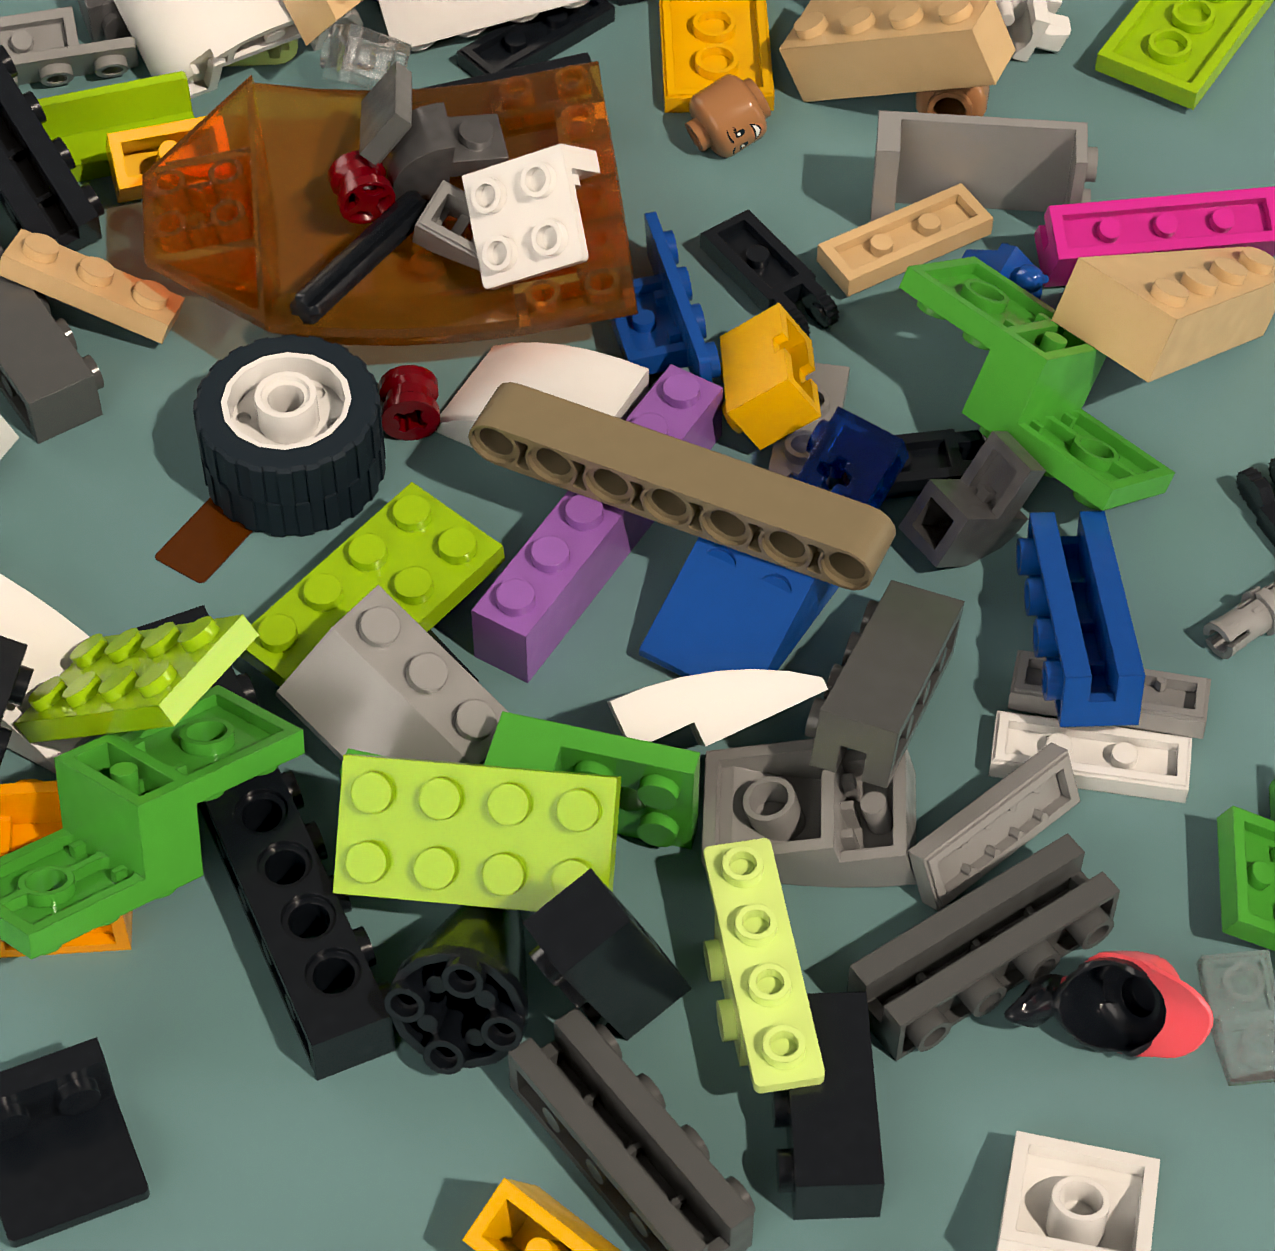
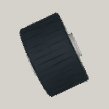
M292 334L275 338L265 337L230 351L229 355L222 360H218L209 369L208 375L201 380L197 388L198 395L193 404V414L205 484L208 486L209 496L214 504L219 506L223 510V514L233 522L237 521L243 524L246 529L257 533L260 531L270 533L271 536L313 535L314 532L333 529L340 526L348 518H354L364 510L363 507L368 501H372L379 491L378 486L380 481L384 479L386 470V454L378 384L374 375L368 371L367 364L359 356L351 354L348 348L338 343L333 344L324 341V338L315 336L301 337Z

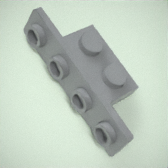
M72 6L0 17V45L6 49L17 69L18 76L13 78L18 87L19 85L41 82L47 86H58L69 83L75 76L95 73L99 77H116L126 73L128 68H134L139 65L134 37L79 44Z

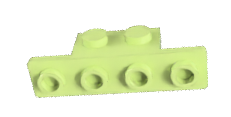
M767 838L707 846L704 849L703 860L715 911L714 939L704 941L703 949L708 979L710 982L721 981L725 999L716 1000L717 1020L722 1042L734 1041L739 1066H749L753 1088L757 1093L762 1094L822 1084L824 1082L825 1069L771 841Z

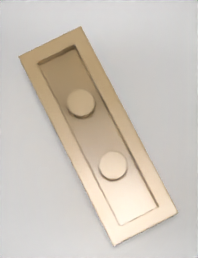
M960 183L818 244L817 262L846 296L849 297L906 272L908 266L924 264L990 235L994 218L968 189Z
M22 228L4 251L0 260V276L160 344L163 343L177 320L185 297L168 291L165 286L156 281L142 280L114 268L108 261L102 258L88 257L58 244L50 236L31 233Z

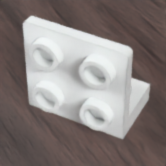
M560 143L462 176L484 288L495 290L584 263L588 260L589 254L576 190L581 188L580 180L601 174L595 150Z

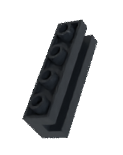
M0 45V204L18 232L22 228L31 233L45 234L56 240L58 244L78 251L102 238L99 216L105 214L104 208L89 183L80 187L70 171L76 167L70 151L60 137L51 140L42 126L43 123L47 122L40 103L31 91L22 94L13 78L18 76L17 69L6 49Z

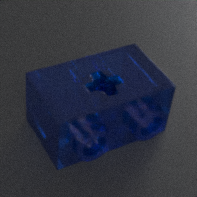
M838 406L830 421L822 419L813 430L806 447V451L810 455L800 473L791 472L787 477L830 491L826 483L829 476L833 479H840L844 472H846L850 481L849 485L845 487L837 484L831 492L879 509L909 458V454L903 439Z

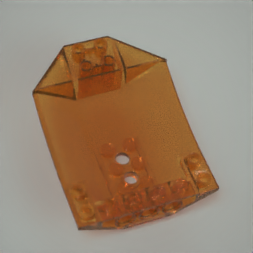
M598 61L569 65L563 68L512 76L489 82L412 89V110L425 105L444 102L448 117L497 114L509 160L560 143L597 152L601 174L580 180L581 188L576 190L589 254L588 260L584 263L495 290L484 288L479 270L435 254L412 242L413 231L316 324L306 325L299 316L292 315L290 303L295 299V294L372 224H355L343 218L337 204L338 196L333 193L327 178L328 170L335 160L346 153L359 150L361 101L371 90L315 89L254 83L251 74L142 175L144 260L147 267L267 332L281 335L296 334V336L301 337L315 336L324 338V341L340 345L409 346L464 343L516 337L638 314L634 269L622 192ZM462 176L450 177L449 183L464 191ZM448 216L442 226L451 231L458 219ZM470 223L462 235L463 238L469 241L473 237Z

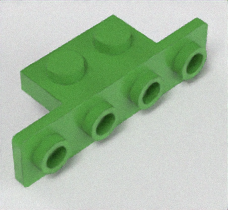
M1274 779L1269 785L1270 819L1233 805L1217 817L1222 932L1275 951Z

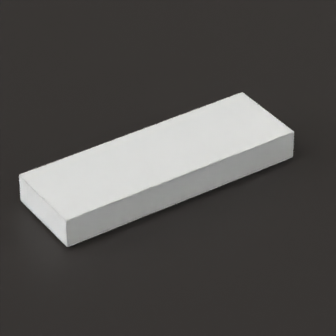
M997 711L989 768V776L1005 778L1052 742L1068 750L1078 789L1186 803L1189 792L1192 737L1115 726L1060 727L1056 718Z

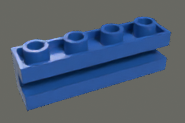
M1079 511L1077 536H1060L1055 512L1029 513L1027 538H1018L1016 543V567L1019 576H1028L1025 579L1024 585L1026 615L1036 616L1037 618L1033 623L1034 654L1036 658H1046L1042 665V692L1044 700L1054 701L1060 727L1139 725L1146 675L1105 511Z

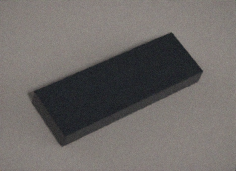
M590 0L585 5L576 8L558 7L540 12L535 18L526 22L516 23L508 21L458 50V66L471 77L548 61L614 22L615 6L607 0Z

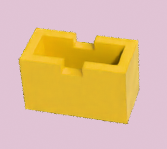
M780 303L719 337L722 363H720V377L724 383L725 401L721 408L727 423L737 434L744 432L759 450H762L821 417L818 386L811 378L806 381L805 377L815 371L812 340Z

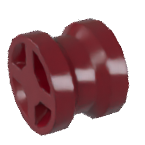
M359 150L346 153L335 160L328 170L327 178L333 193L338 196L337 204L343 218L351 223L367 224L374 222L393 205L396 195L390 181L385 178L386 171L383 163H378L375 166L359 154Z
M401 365L390 369L382 375L379 381L380 401L383 403L381 414L383 430L386 434L395 439L411 441L420 440L434 433L440 425V409L436 402L439 396L438 380L433 372L421 366Z

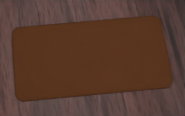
M210 497L158 551L155 558L157 561L197 583H205L253 531L246 529L243 524L237 521L233 522L225 516L223 510L216 506Z

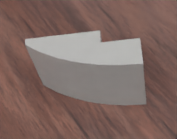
M814 739L706 751L701 857L704 869L703 853L707 846L767 838L772 844L781 884L838 888L888 887L917 884L907 852L917 844L916 772L908 749H906L887 789L861 781L867 753L847 750L835 773L811 766L810 760Z

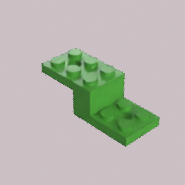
M975 256L907 267L899 288L918 300L917 307L931 317L949 321L963 331L962 337L968 343L989 351L961 412L980 425L979 430L986 438L989 437L992 431H1008L1046 470L1044 476L1055 477L1073 490V497L1091 509L1104 511L1166 492L1176 472L1082 409L1107 356L1053 322L1051 319L1055 309Z
M217 685L210 688L173 727L106 734L54 757L63 829L0 857V939L32 960L40 955L53 953L63 944L97 927L112 924L120 916L152 900L169 896L177 888L203 876L197 804L214 800L220 797L224 791L256 776L269 774L275 771L279 765L304 754L303 729Z
M501 712L484 765L621 776L617 834L640 838L646 843L658 847L673 845L692 849L698 828L700 752L519 714ZM347 749L346 754L381 756L352 749ZM341 765L340 770H339V771H340V779H341V774H342V765Z

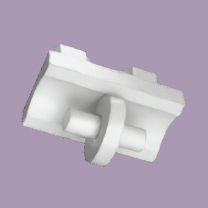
M995 0L1016 49L1012 59L1027 62L1035 48L1058 53L1070 35L1069 17L1056 14L1063 0Z

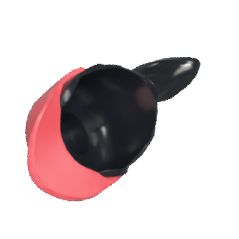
M1103 951L1080 964L1078 969L1068 976L1059 974L1040 976L1033 980L1021 996L1004 1012V1016L1009 1022L1031 1028L1038 1027L1051 1017H1054L1082 1045L1099 1051L1118 1052L1129 1057L1178 1058L1188 1055L1202 1045L1213 1026V1012L1203 996L1193 987L1180 980L1177 971L1166 959L1140 951Z

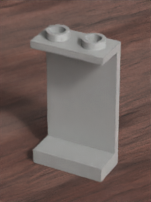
M879 110L870 222L895 212V203L913 204L960 183L968 189L984 208L1046 212L1048 207L1052 205L1091 202V189H1085L1084 185L1085 182H1095L1098 147H1088L1087 122Z

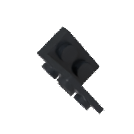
M97 1037L0 1072V1218L11 1247L17 1248L141 1202L150 1196L149 1187L115 1096L106 1060Z

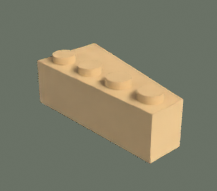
M811 0L779 48L803 102L996 85L1016 50L995 0Z
M1254 247L1078 257L1051 320L1149 383L1263 336L1275 312V259L1267 252Z

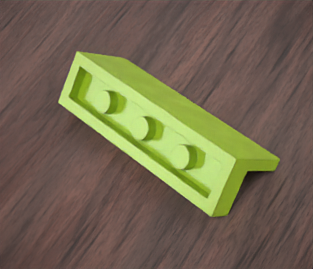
M183 71L37 99L47 119V122L42 124L43 128L51 140L60 137L73 157L76 167L70 171L77 182L111 176L106 153L107 133L195 118L192 111L188 80Z

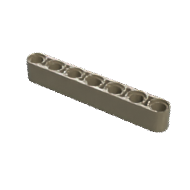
M507 382L497 387L471 427L468 435L470 445L476 453L495 465L849 590H863L870 586L896 535L895 525L884 512L871 505L518 383Z

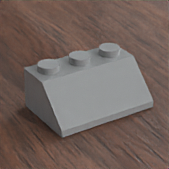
M379 585L326 633L275 693V696L341 761H343V755L346 754L347 749L386 757L484 765L501 712H508Z

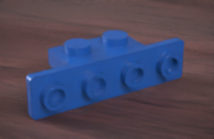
M656 211L645 213L647 255L654 275L602 285L604 304L623 360L648 368L649 374L664 372L670 364L679 368L688 367L690 373L712 382V378L721 376V365L717 347L714 341L706 343L704 341V338L707 337L705 318L700 303L690 304V301H692V287L686 266L676 267V264L679 263V256L674 233L672 230L663 231Z

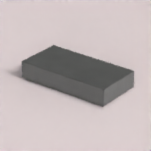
M397 61L393 63L361 101L359 154L375 166L384 160L412 127V72Z

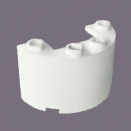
M114 0L131 36L134 37L135 44L151 76L179 71L185 72L191 99L216 90L223 67L301 37L283 0ZM356 8L352 9L310 43L314 52L362 34L363 22Z

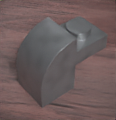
M444 102L412 110V127L384 158L382 163L386 171L385 178L390 181L396 195L395 202L403 194L411 190L418 191L422 199H428L430 202L443 180L449 183L450 177L463 176L509 161V156L497 114L448 117Z
M992 431L961 479H929L898 528L935 567L971 565L1004 546L1026 523L1028 518L1020 509L1046 470L1008 431Z

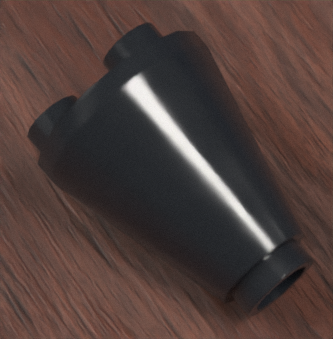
M461 905L401 963L384 999V1007L390 1015L398 1034L419 1054L423 1055L424 1062L431 1070L440 1074L451 1075L458 1073L462 1068H475L495 1064L506 1057L509 1051L516 1049L521 1043L528 1024V992L524 921L520 910Z

